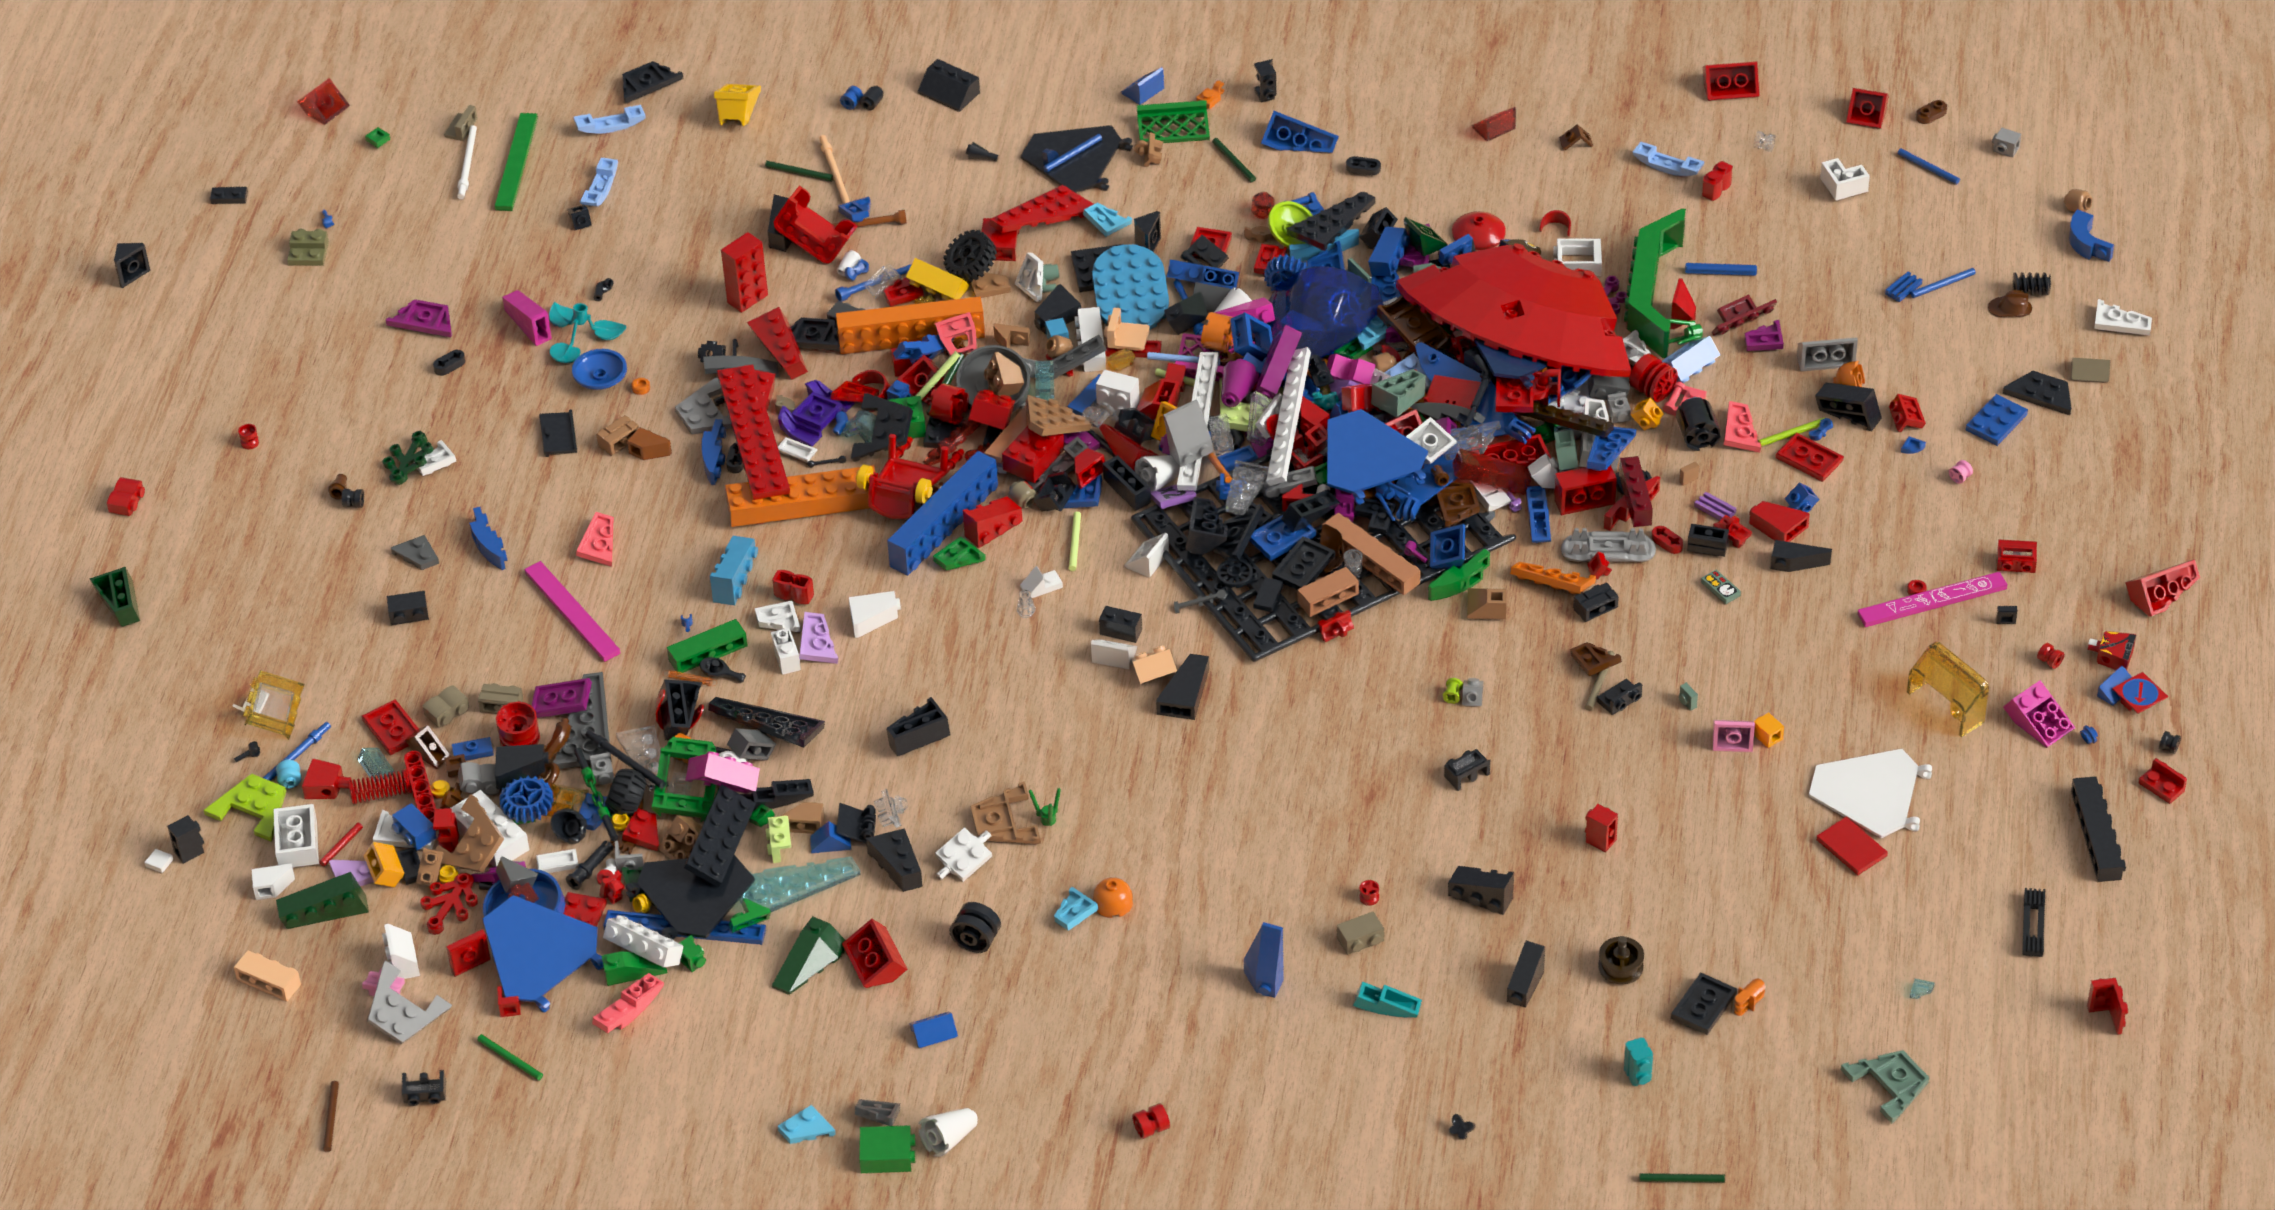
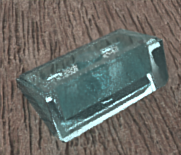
M379 748L361 749L357 759L370 779L373 776L374 783H376L375 775H377L379 781L380 774L383 780L384 773L387 775V778L389 772L391 776L393 775L394 769Z

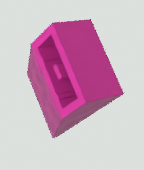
M2041 680L2003 706L2015 724L2046 748L2075 729L2073 723Z

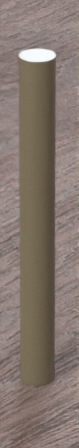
M1608 651V654L1615 655L1613 651ZM1609 668L1599 672L1585 705L1586 710L1591 711L1593 709Z

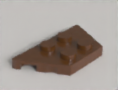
M1453 481L1435 494L1445 527L1480 512L1473 484Z

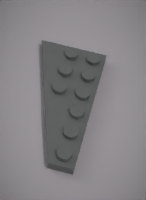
M603 672L583 674L582 679L590 678L592 682L587 708L585 711L569 714L570 736L553 761L560 769L580 767L574 753L576 748H581L588 765H591L590 756L608 753L605 749H600L594 745V742L585 735L588 730H591L597 735L605 737L608 743H610Z

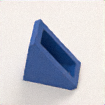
M828 821L810 836L811 853L851 850V838L837 834V825Z

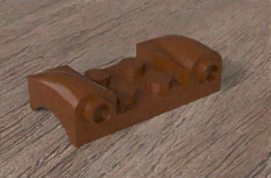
M1401 294L1394 302L1377 306V316L1387 327L1392 326L1409 344L1410 352L1414 353L1417 358L1416 344L1419 342L1437 351L1442 348L1445 350L1449 348L1451 336L1436 321L1431 319L1432 316L1428 312L1423 313L1420 311L1421 306L1418 304L1412 305Z

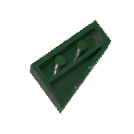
M126 567L89 578L99 597L122 627L140 621L134 583Z

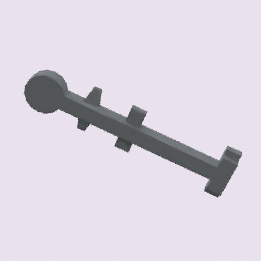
M1219 590L1216 594L1212 595L1210 593L1209 596L1205 597L1198 596V599L1183 603L1176 601L1174 602L1175 613H1180L1179 609L1196 604H1199V607H1201L1205 601H1210L1213 604L1215 599L1224 600L1227 594L1224 590Z

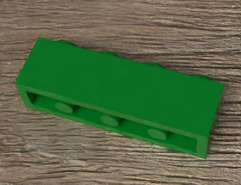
M734 619L668 646V660L675 671L681 672L677 674H682L699 667L700 661L704 658H720L747 647V636L737 619Z

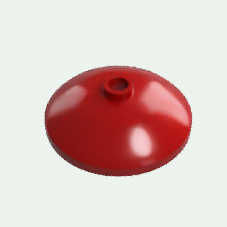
M1474 211L1460 216L1454 222L1452 236L1456 241L1469 234L1473 238L1475 250L1480 251L1498 246L1500 240L1505 238L1506 228L1503 221L1497 216L1488 212Z

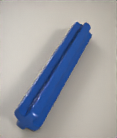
M1686 263L1685 273L1755 276L1757 274V266Z

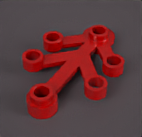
M458 874L454 881L444 884L434 882L430 885L432 895L437 896L451 889L453 891L435 898L429 896L421 898L420 903L424 910H429L433 906L443 904L437 915L431 917L427 922L430 934L438 935L443 932V920L453 905L456 910L457 920L465 921L468 919V910L463 907L459 896L461 892H464L466 904L469 907H474L478 904L477 895L471 889L474 884L471 874Z

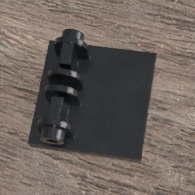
M839 803L836 833L867 844L866 838L874 836L876 809L873 805H867L864 810H860Z

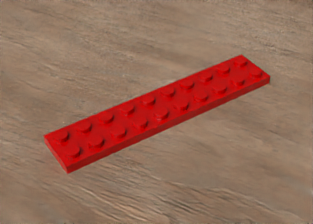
M753 364L717 370V377L753 500L790 494L789 483Z

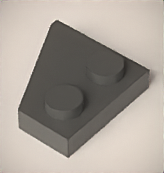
M425 535L391 547L393 555L396 556L398 554L402 556L404 561L414 564L420 570L439 564V559Z
M859 1099L855 1106V1115L888 1126H893L900 1112V1103Z

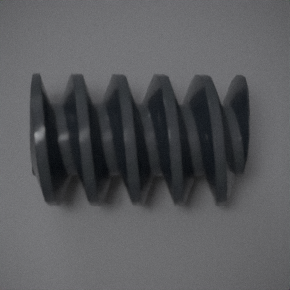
M2014 272L2012 289L2023 290L2024 293H2028L2030 290L2032 295L2035 294L2036 290H2038L2039 295H2042L2043 290H2045L2046 294L2049 295L2051 275L2049 274V277H2047V274L2043 272L2040 277L2039 273L2036 272L2033 277L2031 272H2028L2027 277H2025L2024 273L2021 272L2018 278L2017 273Z

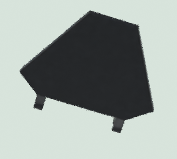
M1112 125L1036 133L1032 136L1021 154V159L1060 186H1066L1075 193L1095 186L1102 191H1107L1109 189V185H1107L1109 179L1101 178L1118 147L1130 151L1133 145H1130L1132 143L1131 138L1121 139ZM1095 135H1101V141L1048 172L1044 170L1043 150H1055L1060 157Z
M735 854L719 887L684 869L688 858L644 862L638 882L629 883L625 886L627 890L626 895L629 898H633L642 891L671 925V927H666L662 930L664 937L674 939L677 935H692L693 937L706 939L755 881L753 875Z

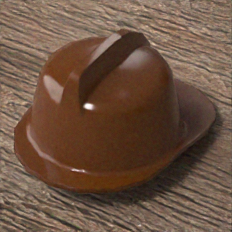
M2011 290L2005 296L1991 300L1988 304V309L1990 313L1998 317H2025L2032 312V305L2028 301L2029 296L2027 293Z

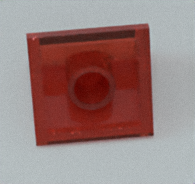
M1512 107L1473 124L1472 128L1487 142L1516 129V108Z

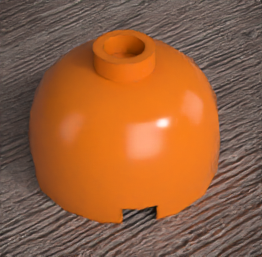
M1859 361L1843 364L1837 370L1833 383L1862 387V384H1865L1862 365L1858 364Z
M1112 877L1099 882L1093 893V901L1098 904L1099 909L1096 912L1107 918H1113L1112 915L1118 914L1121 917L1128 913L1133 906V894L1130 886L1124 880Z

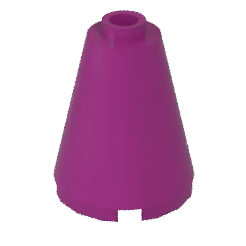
M1237 359L1236 361H1229L1224 366L1221 401L1224 405L1228 407L1237 406L1257 385L1259 373L1257 374L1256 367L1249 361Z

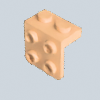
M1113 308L1112 315L1108 316V326H1105L1104 337H1107L1108 348L1144 350L1149 333V325L1122 323L1121 308Z

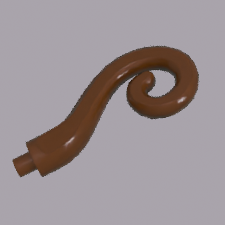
M562 718L561 722L556 724L552 739L545 748V752L549 753V760L562 749L570 736L571 726L567 718ZM550 762L546 764L545 772L536 775L538 780L540 777L546 779L544 780L545 783H548L551 788L559 777L560 768L556 763Z

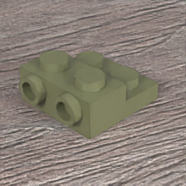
M298 229L297 231H292L289 241L288 266H324L329 244L327 231L322 229H316L315 231Z

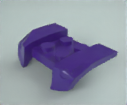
M818 380L805 383L808 397L792 413L785 406H782L778 416L779 426L782 431L791 439L811 447L822 437L821 431L836 417L838 412L843 411L846 413L855 404L854 401L831 400V392L833 391Z

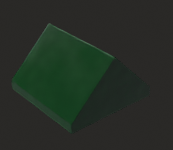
M1404 218V225L1407 236L1410 237V244L1423 257L1439 251L1448 245L1431 227L1410 218Z

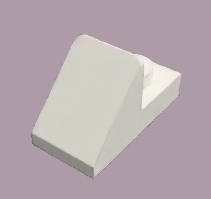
M1036 566L1020 584V588L1029 600L1063 588V583L1055 570L1042 574Z

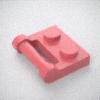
M1678 381L1673 387L1674 391L1668 402L1664 404L1663 411L1676 416L1678 407L1674 405L1680 394L1685 395L1682 400L1683 402L1693 397L1705 399L1707 391L1685 386L1684 383Z

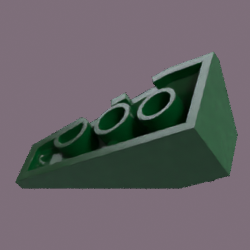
M812 916L799 934L776 976L772 988L789 995L806 984L811 976L816 973L820 974L824 971L825 966L831 962L834 964L845 952L842 943L846 940L830 923Z

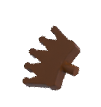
M623 833L619 834L616 840L619 844V850H621L622 854L628 851V854H631L636 844L622 840ZM610 840V843L615 848V841Z

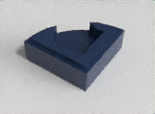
M1045 149L1042 151L1044 165L1059 157L1058 152L1055 150Z

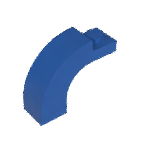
M2077 209L2072 216L2069 231V241L2072 248L2088 260L2094 256L2110 262L2113 257L2114 244L2091 235L2089 232L2092 229L2094 215Z

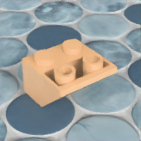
M1162 645L1153 648L1154 652L1146 654L1145 651L1135 655V659H1132L1140 684L1177 671L1169 647L1165 648Z

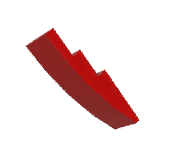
M1659 476L1645 481L1650 501L1660 490ZM1625 495L1604 515V529L1611 531L1619 520L1627 522L1630 518Z

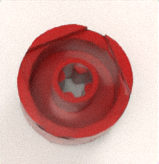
M945 383L941 384L937 389H933L930 396L932 404L929 416L947 423L959 424L964 418L961 417L962 413L968 409V393L965 392L964 388Z

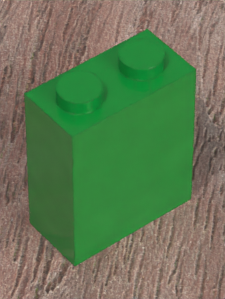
M911 1126L860 1127L859 1162L861 1174L911 1172L912 1163H915V1150L912 1151V1146H916L915 1134H911Z

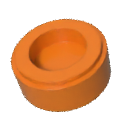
M637 378L633 380L631 384L633 393L644 395L650 391L648 379Z

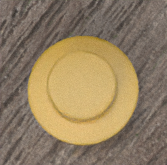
M444 780L432 783L430 786L432 795L442 799L445 792L450 790L449 783Z
M614 814L611 819L614 829L616 831H624L630 821L627 814Z
M451 865L443 866L438 876L440 882L454 881L458 871Z
M638 894L632 901L633 908L637 913H647L651 904L645 894Z

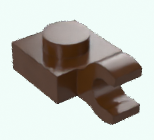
M456 782L454 788L450 787V790L445 792L441 809L451 808L464 800V798L460 797L462 791L458 782Z

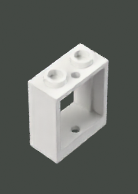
M1557 239V246L1553 247V256L1557 257L1554 260L1561 261L1566 268L1571 270H1589L1594 272L1596 276H1601V239ZM1562 255H1593V261H1562Z

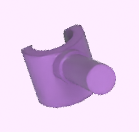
M1508 491L1507 496L1511 499L1509 507L1512 512H1517L1522 509V506H1520L1521 499H1516Z

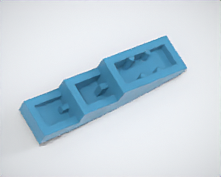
M1359 229L1347 230L1341 236L1335 238V242L1340 241L1342 251L1359 245ZM1335 242L1333 244H1328V248L1326 250L1329 251L1332 248H1334ZM1307 243L1289 245V257L1294 255V258H1300L1301 262L1307 261L1323 251Z

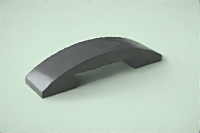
M1076 437L1063 447L1065 452L1055 459L1035 483L1025 479L1021 481H1026L1037 493L1048 475L1064 471L1069 474L1075 468V457L1089 447L1079 437Z

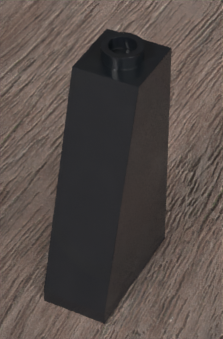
M1189 654L1156 699V715L1195 720L1209 673V656Z

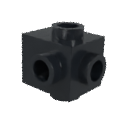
M706 341V344H701V348H698V359L704 363L703 357L710 356L711 351L713 352L712 356H726V345H717V341Z

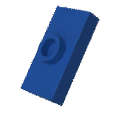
M490 737L452 744L453 755L464 754L465 761L494 755Z

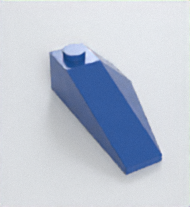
M1273 111L1261 144L1277 150L1333 153L1339 136Z
M1263 922L1244 957L1245 975L1255 992L1264 996L1275 998L1284 980L1283 927Z

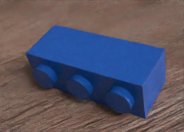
M1385 227L1368 261L1371 275L1392 277L1394 271L1398 268L1400 259L1403 258L1406 247L1410 243V237L1407 236L1406 228Z

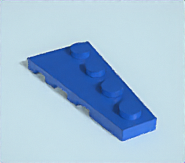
M1614 427V430L1606 438L1596 435L1587 460V468L1595 471L1606 470L1634 439L1636 429Z

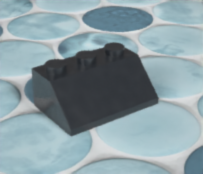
M936 59L926 69L918 89V94L960 112L980 94L979 77L940 59Z

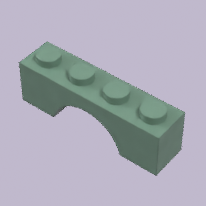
M1556 426L1554 427L1559 469L1564 471L1574 470L1578 467L1573 429Z

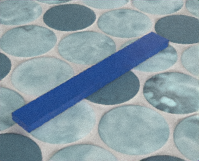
M607 910L603 924L605 930L607 919L625 916L635 923L658 932L660 935H664L662 933L664 928L671 927L662 915ZM721 921L706 938V940L762 945L766 925L755 924L732 933L729 927L730 921ZM677 935L676 937H685V938H687V937H689V936Z

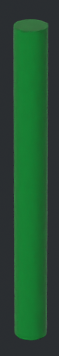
M483 1034L478 1036V1042L538 1081L542 1079L543 1073Z

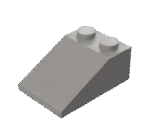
M1197 399L1164 414L1170 455L1180 467L1213 452L1211 436Z

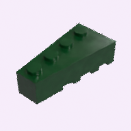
M351 871L276 900L279 919L286 929L369 913L366 894Z

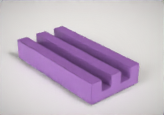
M1705 492L1703 496L1699 497V501L1696 500L1694 503V507L1718 520H1721L1724 514L1730 518L1736 514L1735 507L1708 492Z

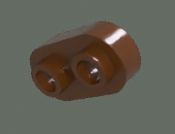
M1942 100L1933 101L1917 110L1916 120L1921 124H1929L1945 116L1948 106Z

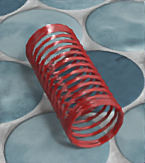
M407 769L401 770L402 779L400 772L397 771L398 782L394 771L393 780L391 773H388L389 783L387 775L384 773L385 785L381 774L379 775L380 784L377 775H375L376 786L373 776H371V785L369 778L366 777L367 788L362 777L363 790L359 778L357 779L358 789L355 779H353V782L349 780L353 805L357 804V796L359 803L362 802V798L366 802V795L370 802V793L373 801L375 800V794L379 800V792L382 799L384 798V793L386 798H388V791L390 797H392V788L395 796H397V790L399 795H401V787L404 795L406 794V789L407 793L411 794Z

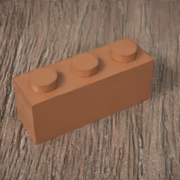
M1347 567L1342 568L1298 589V604L1311 617L1358 595L1359 580Z

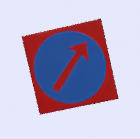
M2144 672L2112 688L2120 696L2121 704L2129 711L2133 709L2137 714L2168 698V695Z

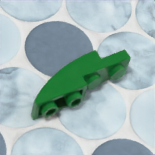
M1483 549L1475 554L1470 561L1463 564L1460 569L1453 565L1450 569L1444 571L1439 578L1429 584L1428 600L1435 601L1457 595L1483 580V571L1490 566V552Z

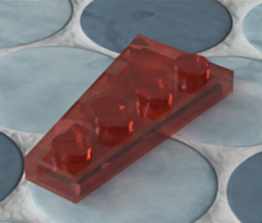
M969 418L962 422L963 426L953 430L950 433L952 436L949 439H943L939 443L940 447L934 448L926 454L928 457L923 463L930 466L940 463L942 446L948 447V454L953 453L957 449L956 446L963 443L966 437L971 435L982 423L970 420Z

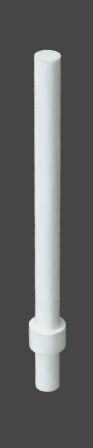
M474 125L470 126L461 179L458 181L457 188L459 190L457 197L459 199H464L465 191L469 185L467 180L477 130Z

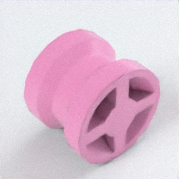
M1959 460L1956 466L1949 469V476L1958 484L1963 483L1966 478L1973 474L1971 465L1965 460Z

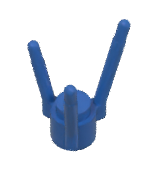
M1392 482L1376 486L1375 491L1377 493L1375 496L1381 501L1391 520L1395 521V517L1384 499H1391L1393 497L1401 504L1394 489L1406 495L1411 493Z

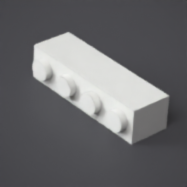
M1099 307L1078 309V316L1075 317V327H1079V329H1076L1077 340H1081L1078 341V346L1097 335H1100L1103 340ZM1105 351L1082 363L1081 365H1084V372L1106 370Z

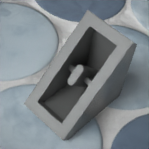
M503 856L500 858L496 868V873L506 893L532 888L538 873Z

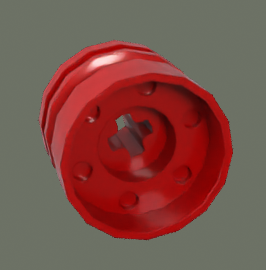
M1648 353L1642 356L1634 365L1630 373L1629 385L1652 400L1660 402L1673 390L1678 378V371L1676 368L1665 362L1662 363L1661 359Z
M519 701L511 702L504 705L498 711L496 724L501 746L537 745L539 743L540 732L537 715L531 705Z

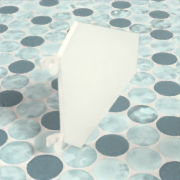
M1903 749L1819 764L1815 768L1809 797L1841 816H1847L1852 822L1879 838H1883L1903 827L1917 832L1920 827V819L1918 817L1907 818L1917 775L1924 779H1930L1932 766L1928 764L1918 766Z

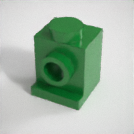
M690 935L679 943L683 945L680 962L693 972L704 966L706 958L703 956L704 950L698 944L696 945L694 937Z

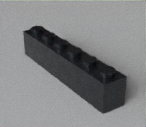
M2096 776L2073 778L2071 794L2097 882L2122 880V874L2126 871L2125 860L2121 859L2120 844L2116 843V830L2112 829L2111 814L2107 813V800L2103 799L2102 784L2098 783Z

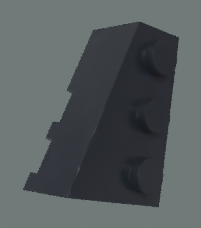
M932 697L927 699V703L922 707L917 706L914 708V712L908 717L903 716L886 728L889 746L897 757L950 736L948 718Z

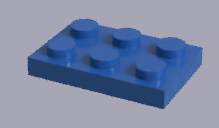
M1996 394L1966 425V431L1998 446L2027 416L2028 409Z
M1282 516L1256 529L1249 541L1272 561L1292 550L1303 536L1308 539L1314 538L1316 530L1311 525H1308L1303 529L1292 532L1281 520Z

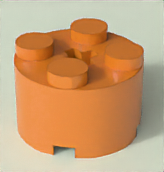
M1210 312L1206 317L1209 322L1202 329L1201 344H1204L1202 347L1223 353L1227 352L1229 346H1233L1230 319L1233 317Z

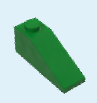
M620 951L601 956L607 986L639 980L648 973L653 976L668 973L666 967H662L633 952Z

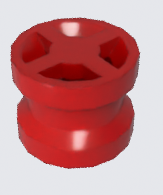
M1373 880L1363 881L1359 887L1360 902L1368 906L1375 905L1379 901V884Z

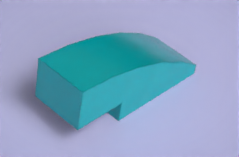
M1362 981L1357 990L1353 1006L1382 1015L1417 1018L1422 999L1384 985L1381 989Z

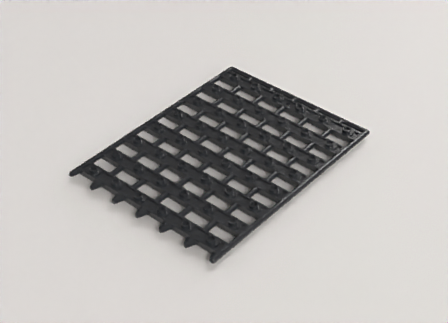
M1304 441V446L1307 448L1309 445ZM1269 453L1228 473L1232 478L1240 475L1254 490V492L1243 496L1242 499L1247 498L1252 501L1260 497L1274 513V520L1285 513V511H1282V496L1284 494L1280 493L1279 496L1273 498L1266 496L1265 491L1267 488H1265L1264 482L1267 479V475L1259 466L1270 461L1272 453ZM1327 455L1323 456L1324 463L1327 462ZM1290 463L1288 472L1295 471L1294 465ZM1220 476L1197 486V490L1194 491L1196 494L1208 489L1222 505L1217 508L1218 516L1226 512L1232 517L1237 516L1232 513V507L1241 500L1219 499L1220 492L1216 491V480H1220ZM1312 485L1303 488V494H1316L1318 486ZM1330 488V491L1333 495L1335 493V488ZM1193 501L1177 505L1189 520ZM1426 502L1423 503L1413 521L1417 522L1430 537L1431 532L1449 528L1445 527L1444 521L1435 513L1440 510L1438 503L1429 506ZM1157 504L1131 516L1132 522L1148 540L1156 536L1141 521L1143 518L1158 534L1157 536L1163 533L1168 534L1169 548L1176 555L1177 559H1174L1167 550L1164 551L1163 558L1197 597L1206 596L1200 589L1202 587L1208 594L1212 593V595L1216 594L1219 590L1226 592L1227 597L1224 600H1214L1218 605L1215 606L1210 601H1205L1203 604L1253 662L1320 632L1319 624L1310 627L1296 611V609L1301 607L1298 604V600L1290 604L1281 593L1273 611L1259 619L1243 603V601L1255 595L1257 596L1266 577L1255 564L1267 558L1262 552L1251 557L1243 552L1240 559L1251 565L1253 577L1251 582L1247 584L1250 590L1236 595L1231 588L1225 587L1224 584L1222 585L1218 581L1216 570L1203 557L1204 554H1193L1190 551H1186L1187 537L1183 532L1189 530L1190 521L1177 526ZM1334 508L1322 516L1325 521L1334 516ZM1495 511L1478 512L1461 520L1465 525V531L1469 529L1484 546L1471 552L1465 545V560L1463 564H1466L1475 554L1483 549L1491 552L1516 540L1515 534L1502 536L1490 523L1495 518ZM1395 518V521H1392L1387 535L1369 534L1376 539L1385 536L1399 552V556L1404 557L1406 561L1418 567L1420 570L1419 585L1442 575L1447 570L1430 567V556L1425 549L1430 548L1431 539L1418 544L1404 528L1413 523L1411 519L1409 521H1404L1403 519L1398 521ZM1322 524L1314 528L1316 530V536L1310 539L1319 544L1321 540L1320 533L1322 531ZM1408 541L1416 543L1417 548L1415 550L1427 558L1425 563L1414 555H1405L1404 549ZM1290 551L1271 562L1277 567ZM1221 555L1225 561H1226V560H1229V559H1232V558H1229V557H1226V556ZM1344 561L1340 566L1327 573L1330 575L1337 570L1347 567L1359 580V594L1349 598L1356 605V607L1349 609L1351 617L1401 594L1374 575L1388 590V592L1375 597L1361 581V579L1373 573L1364 569L1355 574ZM1183 564L1189 570V572L1195 577L1197 582H1194L1180 565ZM1336 604L1317 614L1322 620H1328L1334 617L1335 613H1342L1343 611ZM1221 611H1224L1226 613V615L1238 627L1237 629L1233 628V626L1221 614ZM1276 619L1291 637L1277 642L1263 625ZM1244 634L1258 652L1255 653L1240 635Z

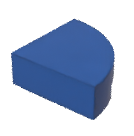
M1908 436L1901 447V453H1918L1926 447V442Z

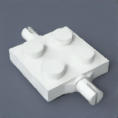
M964 827L935 853L936 857L944 865V868L936 873L937 877L943 880L945 876L951 873L964 882L992 857V852L983 844L991 837V834L985 830L979 837H976Z

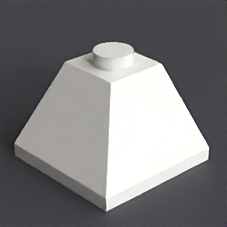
M1431 417L1406 436L1429 451L1424 462L1425 464H1431L1457 443Z

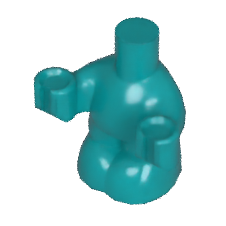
M1320 391L1312 393L1314 396L1312 403L1326 412L1333 409L1335 404L1339 402L1336 392L1322 395Z

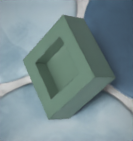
M1687 682L1680 685V702L1686 705L1690 711L1697 708L1698 694Z

